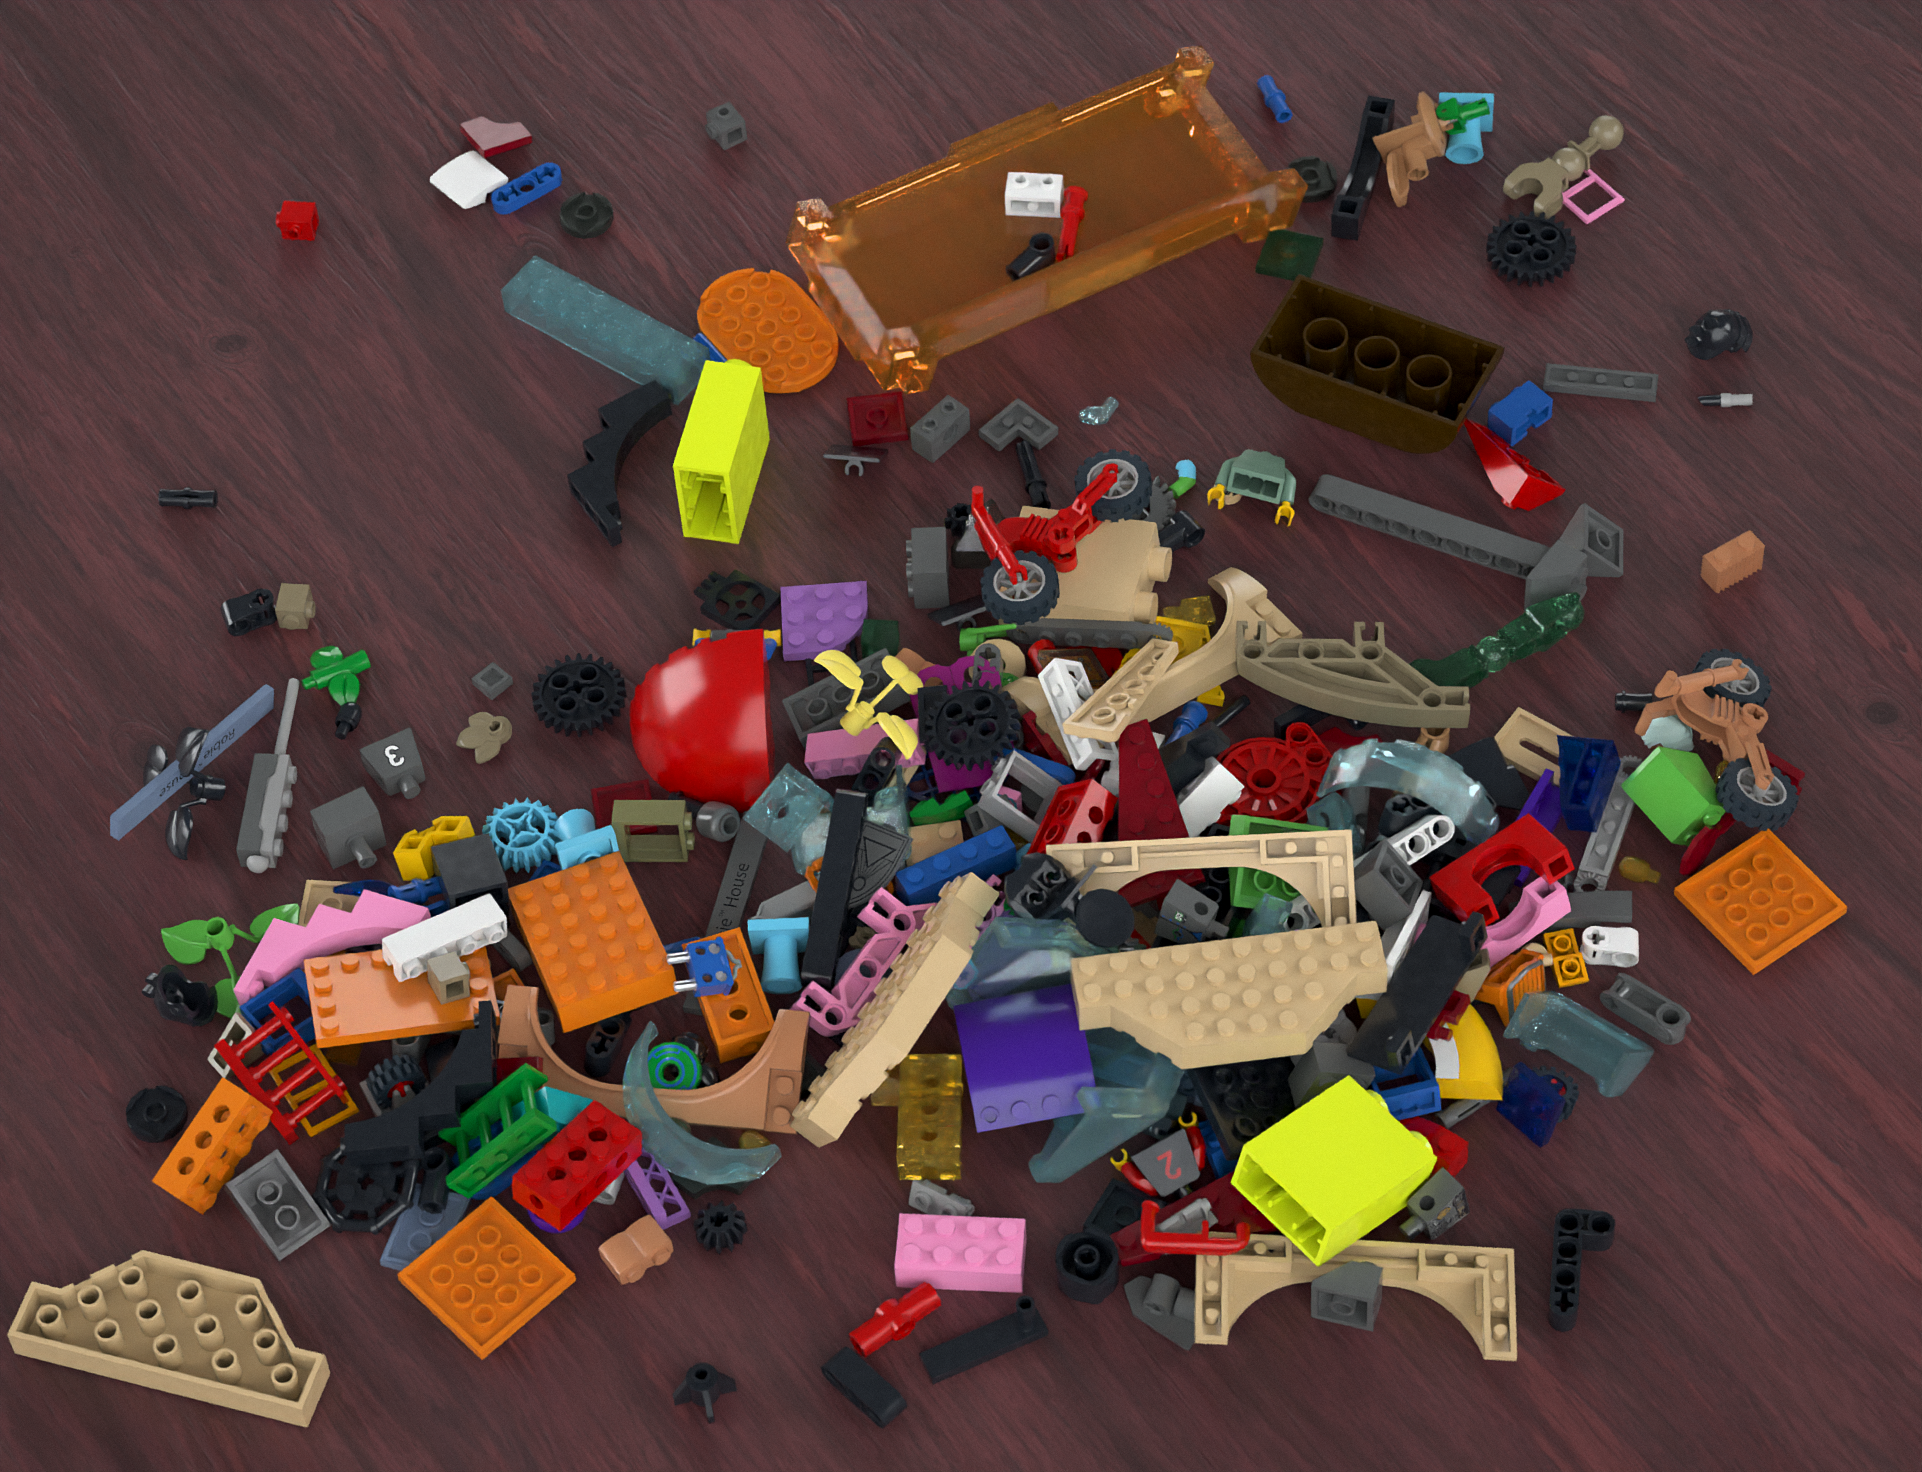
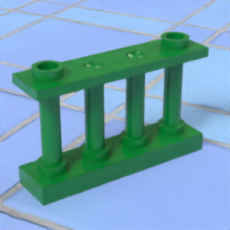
M525 1063L461 1114V1127L442 1129L438 1132L440 1138L457 1147L459 1166L445 1177L449 1188L468 1199L557 1130L556 1121L539 1111L536 1104L535 1091L548 1081V1076ZM523 1100L525 1114L514 1122L512 1107ZM501 1118L503 1132L492 1139L490 1126ZM479 1136L481 1149L470 1156L468 1142Z

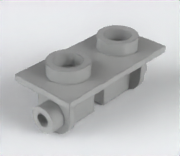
M914 1179L912 1182L908 1205L928 1215L971 1216L975 1209V1206L971 1204V1200L964 1199L954 1193L948 1196L946 1195V1189L931 1183L928 1179L925 1181Z
M1200 1198L1164 1222L1158 1223L1155 1227V1232L1197 1234V1231H1201L1202 1221H1209L1210 1228L1218 1223V1220L1210 1211L1212 1207L1206 1198Z

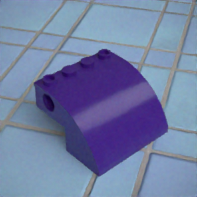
M1071 983L953 1005L977 1133L1100 1110L1085 1030L1079 1029Z

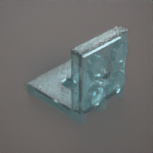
M787 762L744 815L743 819L785 852H788L822 809L831 815L834 798ZM789 806L787 815L783 818H778L780 809Z

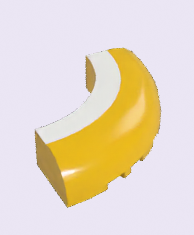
M1382 993L1356 996L1361 1018L1368 1017ZM1469 1004L1458 1025L1446 1022L1443 1026L1453 1030V1035L1449 1042L1442 1039L1435 1041L1427 1038V1036L1422 1041L1427 1049L1432 1052L1436 1061L1435 1078L1439 1084L1440 1097L1448 1099L1502 1100L1503 1075L1497 1046L1483 1019L1475 1008Z

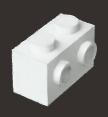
M1008 172L1005 191L1006 215L1060 218L1064 196L1063 175Z

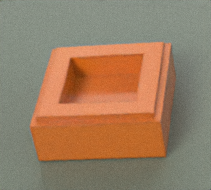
M514 968L492 978L496 999L500 1001L505 1000L508 985L525 986Z

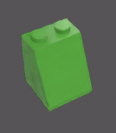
M1658 746L1621 784V787L1668 840L1674 844L1689 846L1693 838L1705 826L1715 825L1726 812L1723 809V803H1719L1717 799L1716 784L1697 753Z

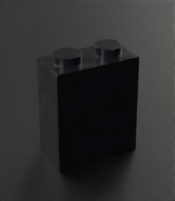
M489 833L431 847L433 869L448 910L489 893L498 905L509 903L507 879Z

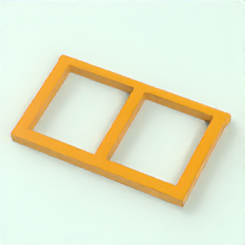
M316 1044L310 1046V1050L316 1055L331 1077H334L336 1074L321 1050L317 1048ZM301 1051L284 1060L269 1073L279 1086L283 1081L278 1073L308 1057ZM323 1080L294 1096L289 1093L285 1098L294 1111L299 1107L297 1103L318 1093L328 1083L326 1080ZM347 1091L343 1093L349 1100L346 1103L349 1108L311 1127L306 1117L300 1121L310 1137L359 1112Z

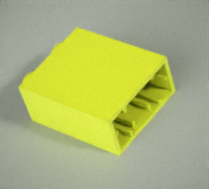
M730 359L724 363L705 360L673 463L682 529L685 537L739 544L770 440L761 367H753L743 360Z
M1348 1075L1246 1143L1240 1154L1231 1184L1315 1265L1320 1267L1405 1208L1408 1200L1428 1182L1437 1157L1433 1154L1430 1143L1422 1134L1417 1131H1408L1389 1113L1386 1102L1377 1092L1364 1090Z

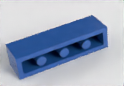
M1000 825L896 872L897 894L906 906L938 903L941 899L938 894L942 887L948 881L952 883L957 876L963 877L972 872L985 881L993 874L998 876L1017 867L1016 846L1004 827Z

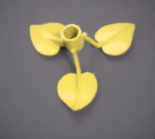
M826 650L820 653L813 662L823 665L848 688L855 689L850 703L846 706L848 712L840 719L844 730L853 736H858L864 728L869 729L872 724L878 722L903 753L906 760H908L918 744V738L914 730L897 715L890 716L887 712H880L873 718L875 713L873 708L896 684H899L908 694H918L917 688L923 687L921 679L915 673L909 671V668L898 658L886 656L882 660V666L886 673L894 680L870 704L865 701L856 703L864 683L859 677L861 675L859 667L851 658L840 651Z

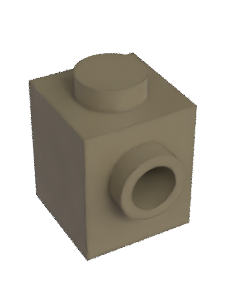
M281 583L275 609L279 627L290 630L308 629L310 618H314L316 610L310 585Z
M455 951L427 960L428 983L441 1005L470 996L469 967L465 961L461 962Z

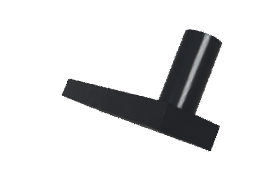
M1024 1295L1016 1301V1312L919 1353V1358L932 1384H936L1048 1335V1328L1035 1306L1034 1299Z

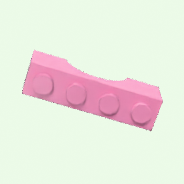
M1537 878L1523 888L1519 903L1505 919L1494 925L1486 926L1488 938L1480 950L1488 949L1490 968L1571 912L1567 891L1558 881L1549 885L1543 878Z

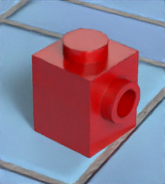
M283 201L281 211H278L276 214V226L280 228L282 238L315 240L319 224L316 203Z

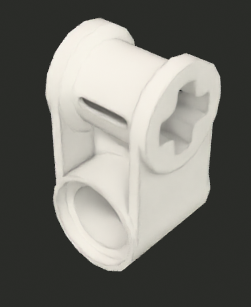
M1590 926L1584 930L1582 935L1583 944L1579 952H1582L1585 963L1590 965H1614L1618 967H1631L1638 963L1639 934L1635 929L1629 927Z

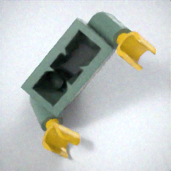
M1247 449L1240 456L1228 459L1223 463L1215 481L1216 487L1208 491V506L1212 499L1217 498L1219 499L1218 509L1223 508L1225 503L1224 489H1227L1226 491L1276 504L1281 503L1282 506L1278 508L1275 516V523L1278 524L1280 516H1286L1289 520L1287 526L1291 524L1294 510L1290 505L1294 504L1296 478L1285 468V459L1273 456L1267 451L1258 452Z

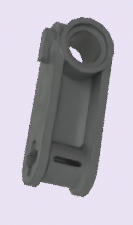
M1625 973L1617 974L1615 983L1609 990L1603 991L1599 996L1600 1001L1608 1010L1667 1045L1681 1042L1685 1037L1686 1026L1691 1021L1690 1013L1680 1004L1673 1002Z

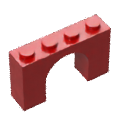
M1528 813L1430 876L1429 879L1437 899L1461 922L1467 921L1472 911L1484 915L1485 924L1488 926L1500 918L1492 897L1481 887L1484 880L1490 874L1503 867L1522 865L1533 869L1551 885L1575 868L1567 847Z

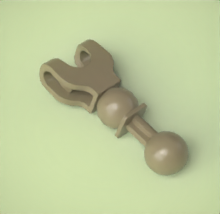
M1609 115L1596 118L1590 125L1589 137L1580 145L1570 140L1568 147L1558 150L1552 159L1548 157L1540 163L1521 164L1506 178L1503 192L1512 199H1518L1525 194L1538 195L1534 202L1535 216L1539 217L1542 212H1545V219H1549L1562 208V193L1569 188V181L1578 179L1584 170L1588 171L1590 169V156L1599 149L1611 150L1621 143L1624 135L1621 122Z

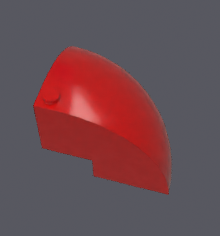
M753 629L726 633L727 638L712 642L708 637L702 639L701 643L697 644L694 648L689 649L687 646H684L669 654V660L662 665L655 664L645 674V680L642 684H638L635 688V696L631 700L629 709L630 733L633 747L643 768L651 778L669 793L680 790L683 791V795L702 803L718 801L733 806L738 813H744V811L759 814L774 812L775 743L770 713V675L764 630Z

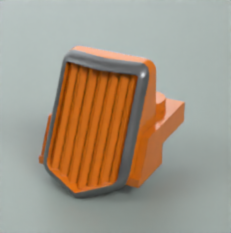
M1522 949L1516 955L1509 954L1491 968L1474 999L1495 1005L1506 1028H1516L1532 1017L1546 1003L1547 994L1543 954L1527 949Z

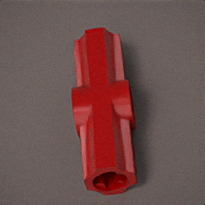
M923 1282L900 1299L891 1298L882 1303L877 1308L874 1317L849 1333V1340L860 1356L866 1358L890 1340L898 1341L908 1336L913 1331L916 1322L941 1306V1299L930 1283Z

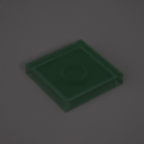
M1271 227L1256 264V273L1294 281L1298 274L1311 278L1324 245V238Z

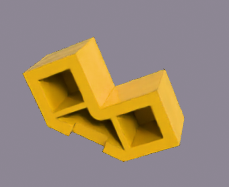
M441 816L433 820V826L418 833L414 829L404 834L393 852L403 881H411L415 878L422 880L432 878L435 872L432 864L431 847L474 837L475 833L469 817Z

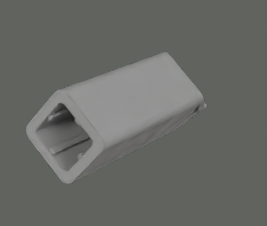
M808 881L803 882L761 902L756 916L752 917L751 920L809 917L810 922L816 892Z

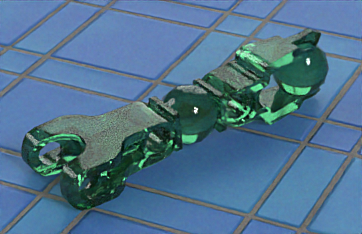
M1577 592L1567 593L1529 606L1524 611V614L1506 624L1502 629L1497 630V636L1491 635L1482 638L1476 647L1472 644L1468 648H1463L1440 661L1417 659L1409 663V665L1437 686L1469 687L1470 689L1484 678L1489 677V672L1503 670L1509 661L1514 663L1516 660L1526 658L1538 651L1545 652L1563 639L1568 632L1576 629L1584 618V608L1579 600L1580 595Z

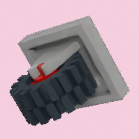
M402 1054L399 1058L398 1055H395L390 1061L387 1058L383 1060V1065L377 1064L375 1066L376 1071L371 1070L369 1072L370 1077L359 1083L375 1117L405 1104L429 1085L417 1060L410 1055L408 1057L407 1054Z

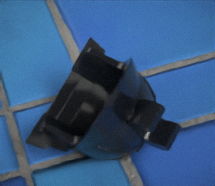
M1711 309L1703 314L1695 322L1694 326L1689 328L1690 333L1684 341L1687 343L1690 354L1698 359L1708 360L1725 350L1733 353L1742 348L1747 352L1752 343L1753 331L1748 319L1739 314L1738 311Z
M172 964L162 967L158 974L150 973L145 979V982L148 984L141 993L148 998H154L153 1002L162 1018L181 1022L192 1027L203 1026L213 1020L218 1009V996L215 986L208 987L207 983L203 981H189L182 971Z

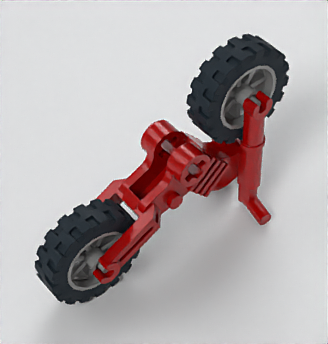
M1111 449L1109 452L1103 453L1101 451L1095 453V457L1085 459L1084 465L1078 467L1077 475L1074 478L1076 492L1074 503L1066 509H1060L1058 514L1049 520L1048 518H1041V516H1035V514L1031 513L1030 517H1010L996 525L992 516L988 514L984 507L983 487L974 486L972 488L971 512L976 519L974 529L991 560V566L984 569V577H981L982 598L988 612L991 611L995 619H1002L1006 624L1016 622L1017 625H1025V622L1031 621V623L1039 621L1040 617L1043 616L1045 618L1048 616L1050 609L1056 607L1057 598L1060 597L1059 579L1056 571L1061 573L1070 572L1078 564L1076 544L1087 534H1091L1105 520H1110L1111 522H1119V519L1129 520L1132 518V515H1139L1143 511V507L1149 505L1150 496L1153 494L1151 472L1147 463L1141 461L1140 456L1136 454L1133 456L1126 450L1117 452L1116 449ZM1127 477V478H1129L1131 481H1123V480ZM1033 579H1036L1038 581L1035 583H1030ZM1001 586L1007 588V590L999 592ZM1038 590L1035 594H1032V593L1030 592V591Z

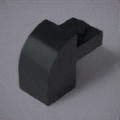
M1159 1087L1152 1109H1144L1140 1122L1146 1124L1143 1133L1161 1140L1181 1129L1178 1118L1181 1116L1182 1122H1187L1195 1097L1169 1087Z

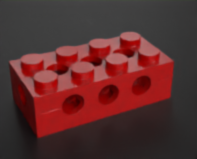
M1093 779L1059 786L1027 854L1035 852L1046 854V845L1101 842L1104 828L1114 815V807L1118 798Z
M593 1100L512 1176L513 1199L561 1232L642 1154V1131L596 1100Z

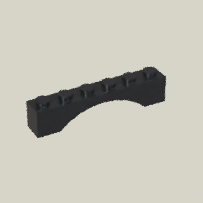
M1368 95L1351 167L1345 184L1337 195L1331 214L1332 237L1355 241L1359 239L1383 160L1373 141V137L1392 131L1395 114L1394 99Z

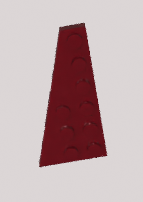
M1148 719L1127 725L1119 738L1118 841L1190 838ZM1201 868L1159 871L1147 874L1126 884L1118 890V894L1125 898L1131 905V908L1167 896L1177 879L1190 887L1206 881Z
M1235 1171L1160 1209L1155 1216L1156 1227L1158 1223L1164 1222L1195 1202L1196 1199L1206 1198L1212 1207L1210 1211L1218 1220V1223L1209 1228V1232L1236 1233V1225L1245 1222L1250 1225V1234H1265L1274 1231L1282 1233L1231 1184ZM1141 1219L1110 1235L1117 1248L1119 1263L1122 1267L1160 1259L1161 1255H1164V1253H1151L1143 1249L1141 1245Z

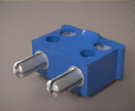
M717 937L716 940L688 943L684 952L667 954L666 956L669 965L686 962L690 979L675 981L673 988L675 992L693 990L694 997L721 993L725 996L729 995L734 984L733 980L737 977V970L742 968L741 960L735 959L730 951L725 950L721 937ZM728 957L731 962L736 964L733 968V975L731 973Z

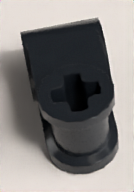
M257 589L243 596L229 599L221 605L220 611L230 635L241 636L277 621L276 605L273 604L274 596L270 590ZM259 597L262 598L263 604L260 603ZM265 610H266L267 613H268V618H266V616H265V613H264Z

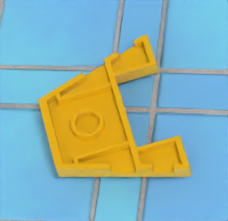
M1160 616L1156 617V624L1161 623V626L1165 624L1166 628L1170 627V630L1173 631L1172 641L1178 642L1179 653L1171 664L1197 651L1211 640L1208 625ZM1130 649L1122 659L1118 670L1141 649ZM1218 685L1199 695L1197 702L1223 707L1225 696L1221 686Z

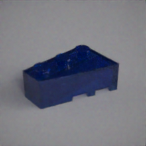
M1557 735L1559 745L1558 763L1560 767V806L1568 830L1597 833L1621 764L1614 740Z

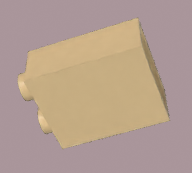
M1023 506L1019 517H1030L1032 513L1035 516L1038 515L1049 520L1057 515L1059 510ZM1119 519V522L1105 520L1091 534L1083 537L1075 546L1078 558L1076 568L1066 573L1056 571L1059 579L1060 597L1057 598L1056 607L1054 609L1051 608L1050 614L1045 618L1138 621L1143 624H1153L1156 621L1158 612V595L1152 592L1155 581L1167 582L1172 565L1171 548L1160 547L1157 524L1155 522L1132 519L1126 521ZM1033 579L1030 583H1035L1038 581L1036 579ZM1001 586L999 592L1005 591L1007 588ZM1038 590L1030 591V592H1031L1032 594H1035ZM999 619V625L1006 624L1002 619Z

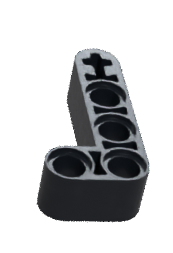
M1456 775L1389 799L1380 818L1378 830L1385 837L1391 838L1423 816L1443 815L1450 819L1456 818L1471 832L1484 833L1489 827L1496 808V802L1473 779L1465 775Z
M1568 1208L1559 1211L1556 1215L1548 1314L1549 1324L1556 1331L1567 1332L1573 1329L1577 1322L1582 1250L1605 1251L1613 1245L1615 1219L1608 1212ZM1564 1227H1571V1228H1573L1574 1230H1565V1229H1563V1228H1564ZM1601 1229V1230H1604V1231H1606V1232H1605V1233H1598V1232H1596L1595 1230ZM1563 1254H1568V1255H1571L1572 1257H1571V1258H1565V1257H1562L1561 1255H1563ZM1560 1282H1568L1571 1285L1564 1286ZM1561 1304H1567L1566 1312L1560 1311Z

